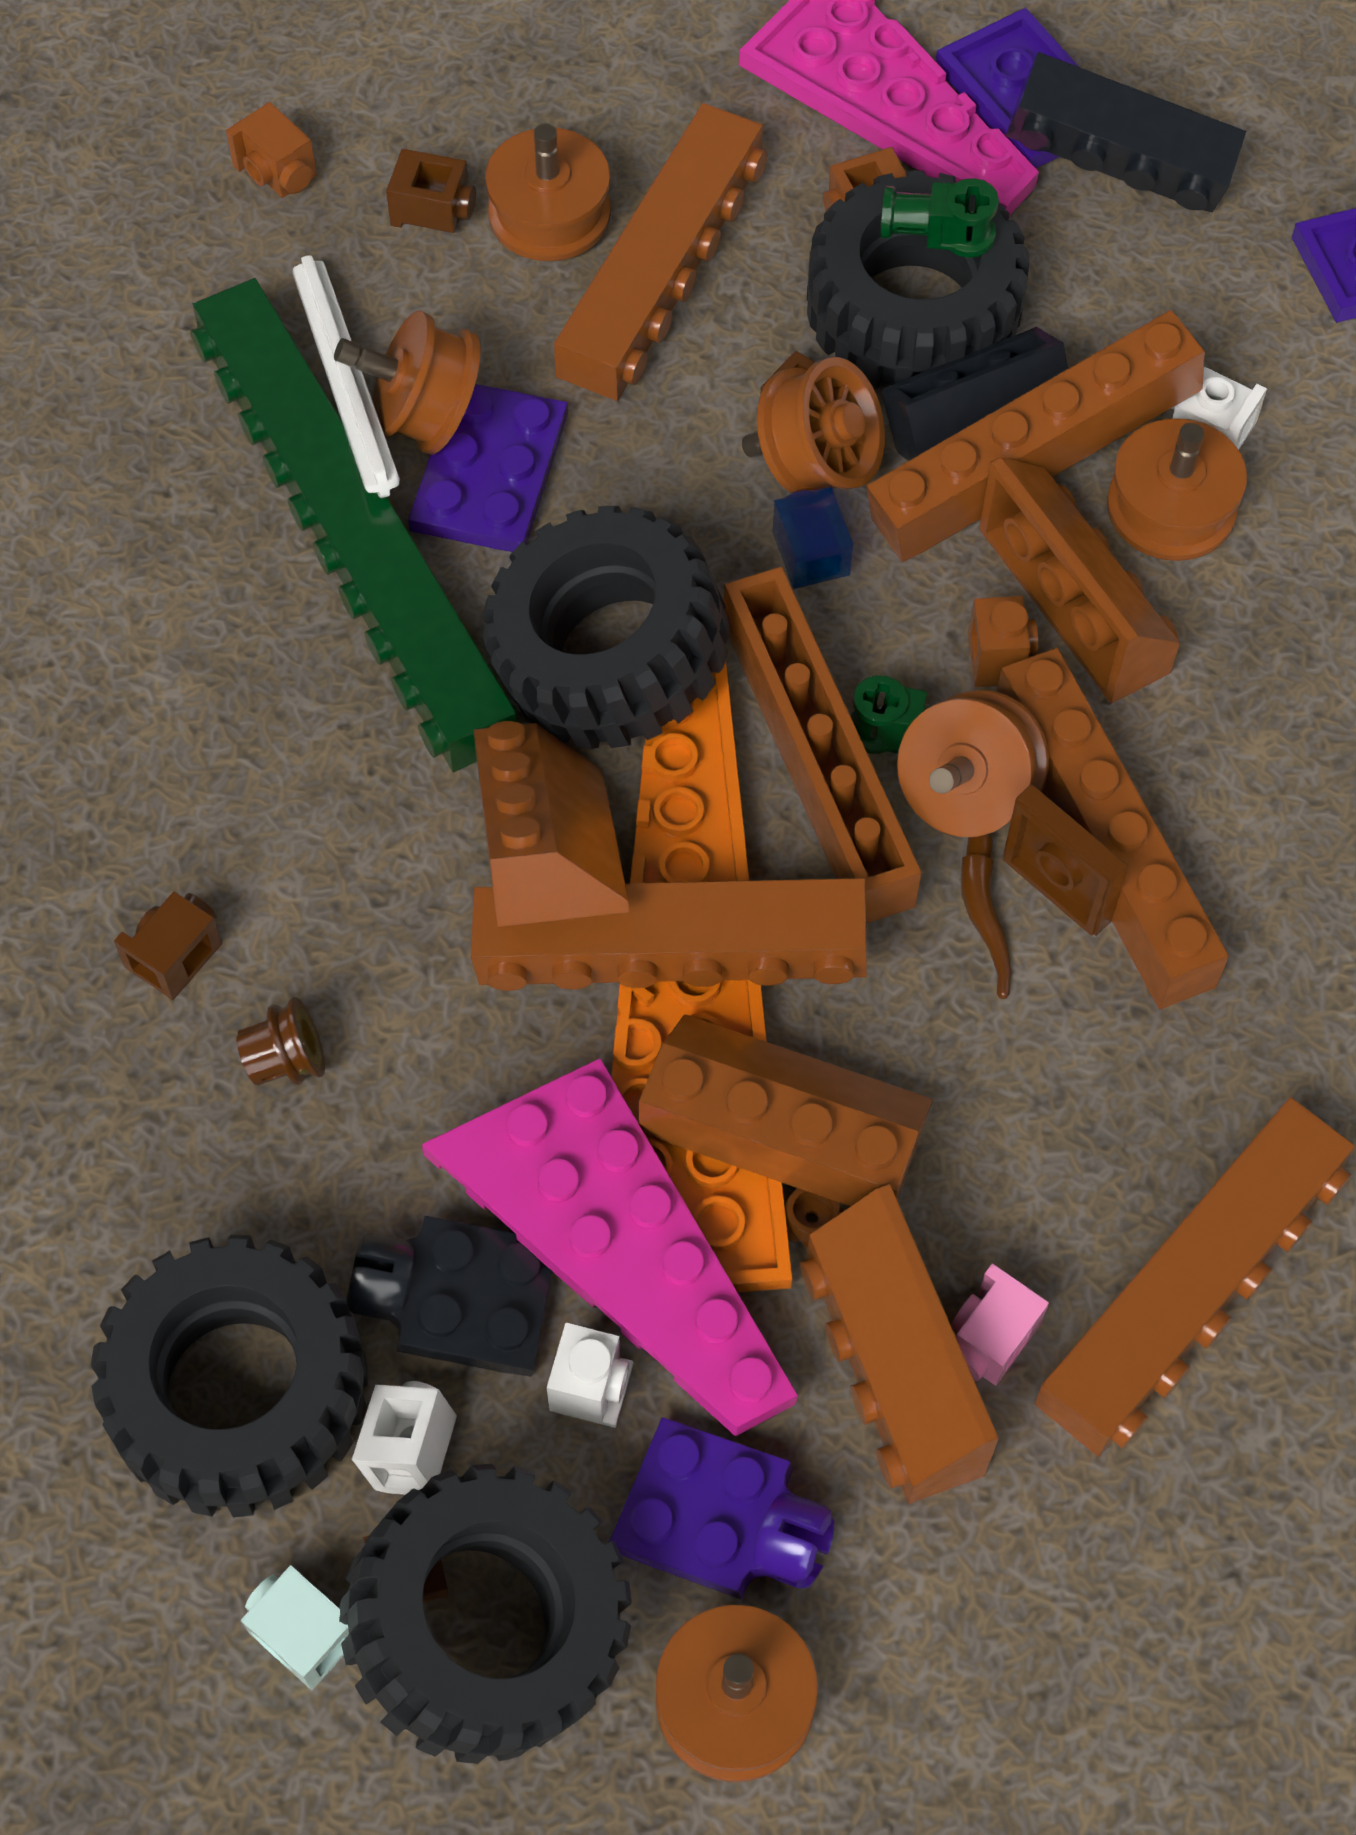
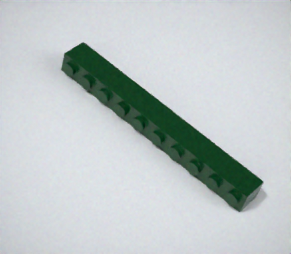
M253 278L192 303L197 328L190 330V334L200 358L204 363L213 360L218 370L214 371V376L219 390L228 404L237 401L241 407L242 412L238 413V417L250 444L253 446L260 442L262 443L267 454L262 456L263 462L275 487L287 486L292 497L287 498L296 524L301 531L309 528L312 529L317 538L313 542V548L322 569L327 575L337 572L343 585L338 587L339 593L350 617L354 620L362 616L369 630L365 631L364 634L373 657L379 665L389 662L396 674V676L391 677V682L402 707L406 711L416 708L423 720L422 723L418 724V729L428 752L433 758L443 755L453 773L476 763L474 729L489 728L491 725L503 721L517 722L516 712L388 498H380L377 493L366 491L343 423L256 278Z

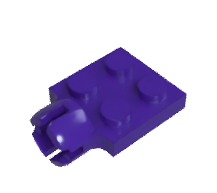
M662 1417L609 1542L615 1541L622 1556L742 1600L747 1586L754 1578L767 1576L800 1589L809 1588L823 1568V1565L815 1563L817 1552L827 1555L830 1551L835 1521L832 1519V1512L827 1506L791 1493L788 1489V1483L793 1473L790 1461Z

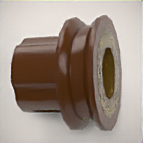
M295 996L288 1001L286 1007L282 1008L275 1004L270 1005L266 1021L238 1031L236 1042L241 1062L245 1067L248 1077L257 1086L284 1076H288L294 1084L300 1085L309 1074L318 1078L323 1077L325 1074V1058L318 1032L307 1008Z

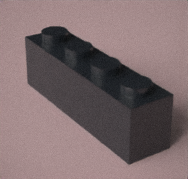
M1038 52L1024 80L1005 136L1020 141L1031 150L1046 151L1070 160L1081 169L1098 171L1122 180L1133 189L1148 190L1175 200L1186 209L1213 212L1229 188L1247 131Z

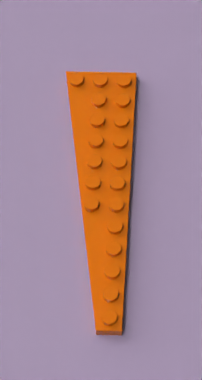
M726 661L720 673H711L716 684L703 701L696 698L690 704L693 709L690 715L679 724L673 719L662 726L663 734L649 740L645 738L630 883L749 881ZM722 980L720 983L709 987L692 986L684 981L656 982L654 985L646 988H630L620 984L611 1078L638 1124L639 1100L662 1043L684 1014L767 1042L761 985L755 984L750 980ZM645 1135L737 1293L790 1289L792 1286V1272L782 1182Z

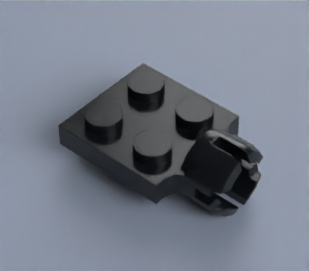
M424 1216L422 1229L418 1236L408 1240L373 1233L363 1235L357 1246L347 1293V1304L353 1314L388 1320L398 1328L399 1334L397 1352L531 1377L536 1361L552 1271L516 1239L515 1233Z

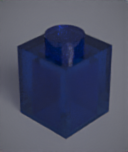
M832 487L814 491L800 490L791 493L786 498L774 500L772 533L793 589L849 576L853 542Z

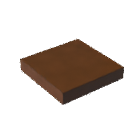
M1031 784L1016 797L1003 853V861L1088 934L1097 936L1111 923L1128 865Z

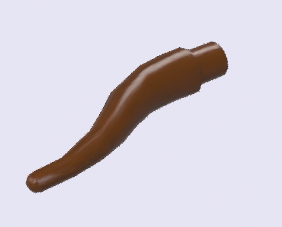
M988 835L968 837L966 856L962 858L961 895L970 921L990 951L998 975L997 995L1000 999H1006L1009 996L1010 955L1005 934L996 915L991 897V876L994 861L991 858L993 839Z

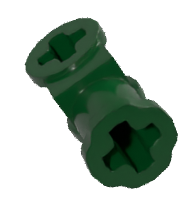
M976 178L963 179L956 183L933 182L931 194L897 192L895 186H886L882 207L881 238L890 239L893 233L928 236L927 248L950 250L957 256L966 258L979 257L986 254L993 247L996 239V228L991 219L998 210V193L991 184ZM971 195L976 197L975 211L969 210ZM967 226H972V240L968 242L966 240Z
M875 675L865 678L858 684L853 695V708L855 711L850 717L868 754H881L884 752L898 754L901 741L908 727L922 712L932 707V705L925 704L927 692L904 687L897 680L888 676ZM880 692L885 693L883 706L877 704ZM872 725L878 727L876 738L874 739L870 737Z

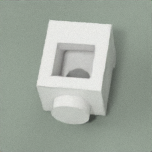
M1204 367L1203 390L1172 407L1171 409L1174 410L1172 419H1189L1209 425L1228 437L1239 450L1258 420L1267 388L1256 384L1252 390Z
M565 1323L547 1385L549 1411L616 1428L634 1364L632 1360L620 1358L619 1336Z
M409 1381L405 1382L402 1386L375 1385L352 1461L377 1491L406 1495L413 1488L420 1490L431 1477L441 1472L457 1415L440 1390L429 1384Z

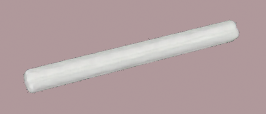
M311 255L301 257L302 264L293 268V276L364 487L367 492L377 493L380 498L390 496V489L399 485L400 478L363 372L356 369L355 366L350 367L334 360L335 349L340 339L344 338L351 341L326 266L323 261H314Z

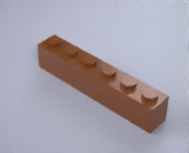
M705 103L701 104L554 342L555 374L557 378L618 401L628 383L636 385L639 382L647 363L646 352L653 341L661 343L666 337L672 321L673 307L677 301L686 302L695 285L697 267L702 260L706 262L711 261L719 245L722 225L725 220L729 222L735 221L743 204L746 185L749 181L757 183L763 174L768 153L762 149V124Z
M1169 310L866 485L872 521L901 562L923 553L981 519L991 461L1004 457L1044 467L1051 477L1059 474L1203 390L1205 351L1175 313Z
M782 566L724 584L725 612L730 621V641L835 879L865 878L866 924L915 908L922 872Z
M1058 647L1002 667L997 692L1015 699L1026 707L1038 721L1047 741L1049 772L1042 793L1128 865L1111 921L1158 1009L1166 1008L1215 989L1229 955Z
M865 878L625 884L629 903V913L497 927L492 887H474L471 960L479 985H489L498 990H519L525 987L526 984H554L563 989L574 990L588 987L591 983L618 982L630 988H646L654 985L656 982L684 981L692 986L709 987L720 983L722 980H750L755 984L765 986L778 985L787 979H816L825 984H842L850 981L852 978L867 977Z
M1290 1097L1044 1381L1034 1405L1097 1457H1100L1112 1442L1124 1449L1148 1419V1416L1140 1410L1155 1391L1164 1399L1170 1395L1190 1369V1366L1182 1360L1196 1342L1205 1349H1208L1232 1319L1231 1316L1223 1311L1232 1299L1239 1294L1248 1301L1273 1269L1264 1262L1275 1248L1279 1246L1289 1253L1311 1226L1313 1221L1304 1214L1313 1203L1319 1199L1328 1206L1340 1193L1352 1176L1343 1167L1353 1152L1355 1145Z

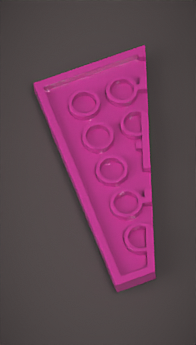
M789 0L739 50V66L881 149L892 147L898 159L919 171H924L925 175L939 178V174L943 173L955 176L956 182L963 179L976 178L991 184L998 193L999 203L1006 208L1010 215L1036 188L1039 171L999 129H990L975 113L976 104L965 92L959 95L945 81L946 72L897 20H890L884 16L874 5L875 0Z
M600 1058L422 1144L423 1155L439 1170L441 1168L445 1169L466 1188V1194L483 1209L488 1208L516 1233V1239L591 1307L597 1306L621 1328L622 1335L639 1350L641 1348L646 1350L674 1376L673 1381L733 1435L737 1436L796 1405L797 1393Z

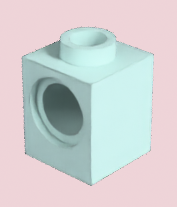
M291 1565L279 1578L274 1574L267 1577L248 1598L245 1605L248 1612L240 1621L249 1634L308 1688L313 1690L344 1656L341 1643L349 1635L348 1625L339 1622L340 1609Z

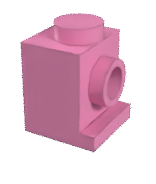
M992 1263L984 1274L978 1294L983 1300L972 1294L955 1316L951 1328L957 1332V1342L974 1381H979L984 1377L996 1386L1042 1324L1049 1302Z

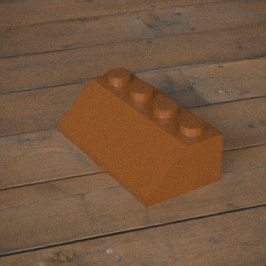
M1004 457L991 461L979 530L1110 704L1170 674L1180 645L1174 625L1166 616L1158 615L1144 597L1143 588L1137 577L1132 572L1123 570L1110 553L1109 544L1102 532L1097 528H1091L1078 512L1071 492L1063 485L1058 486L1044 467Z
M503 721L495 723L489 728L474 729L497 927L629 913L628 897L603 771L537 723L520 724L514 721Z
M684 1014L662 1043L639 1100V1125L644 1134L851 1207L875 1189L888 1184L891 1185L898 1201L933 1099Z
M891 1185L879 1187L809 1235L807 1260L800 1262V1268L804 1283L812 1300L815 1301L823 1298L832 1318V1321L825 1323V1330L835 1358L838 1362L848 1359L858 1383L850 1385L856 1411L864 1425L872 1422L875 1423L884 1445L876 1449L877 1460L883 1477L890 1489L900 1486L907 1504H911L984 1477L999 1437Z

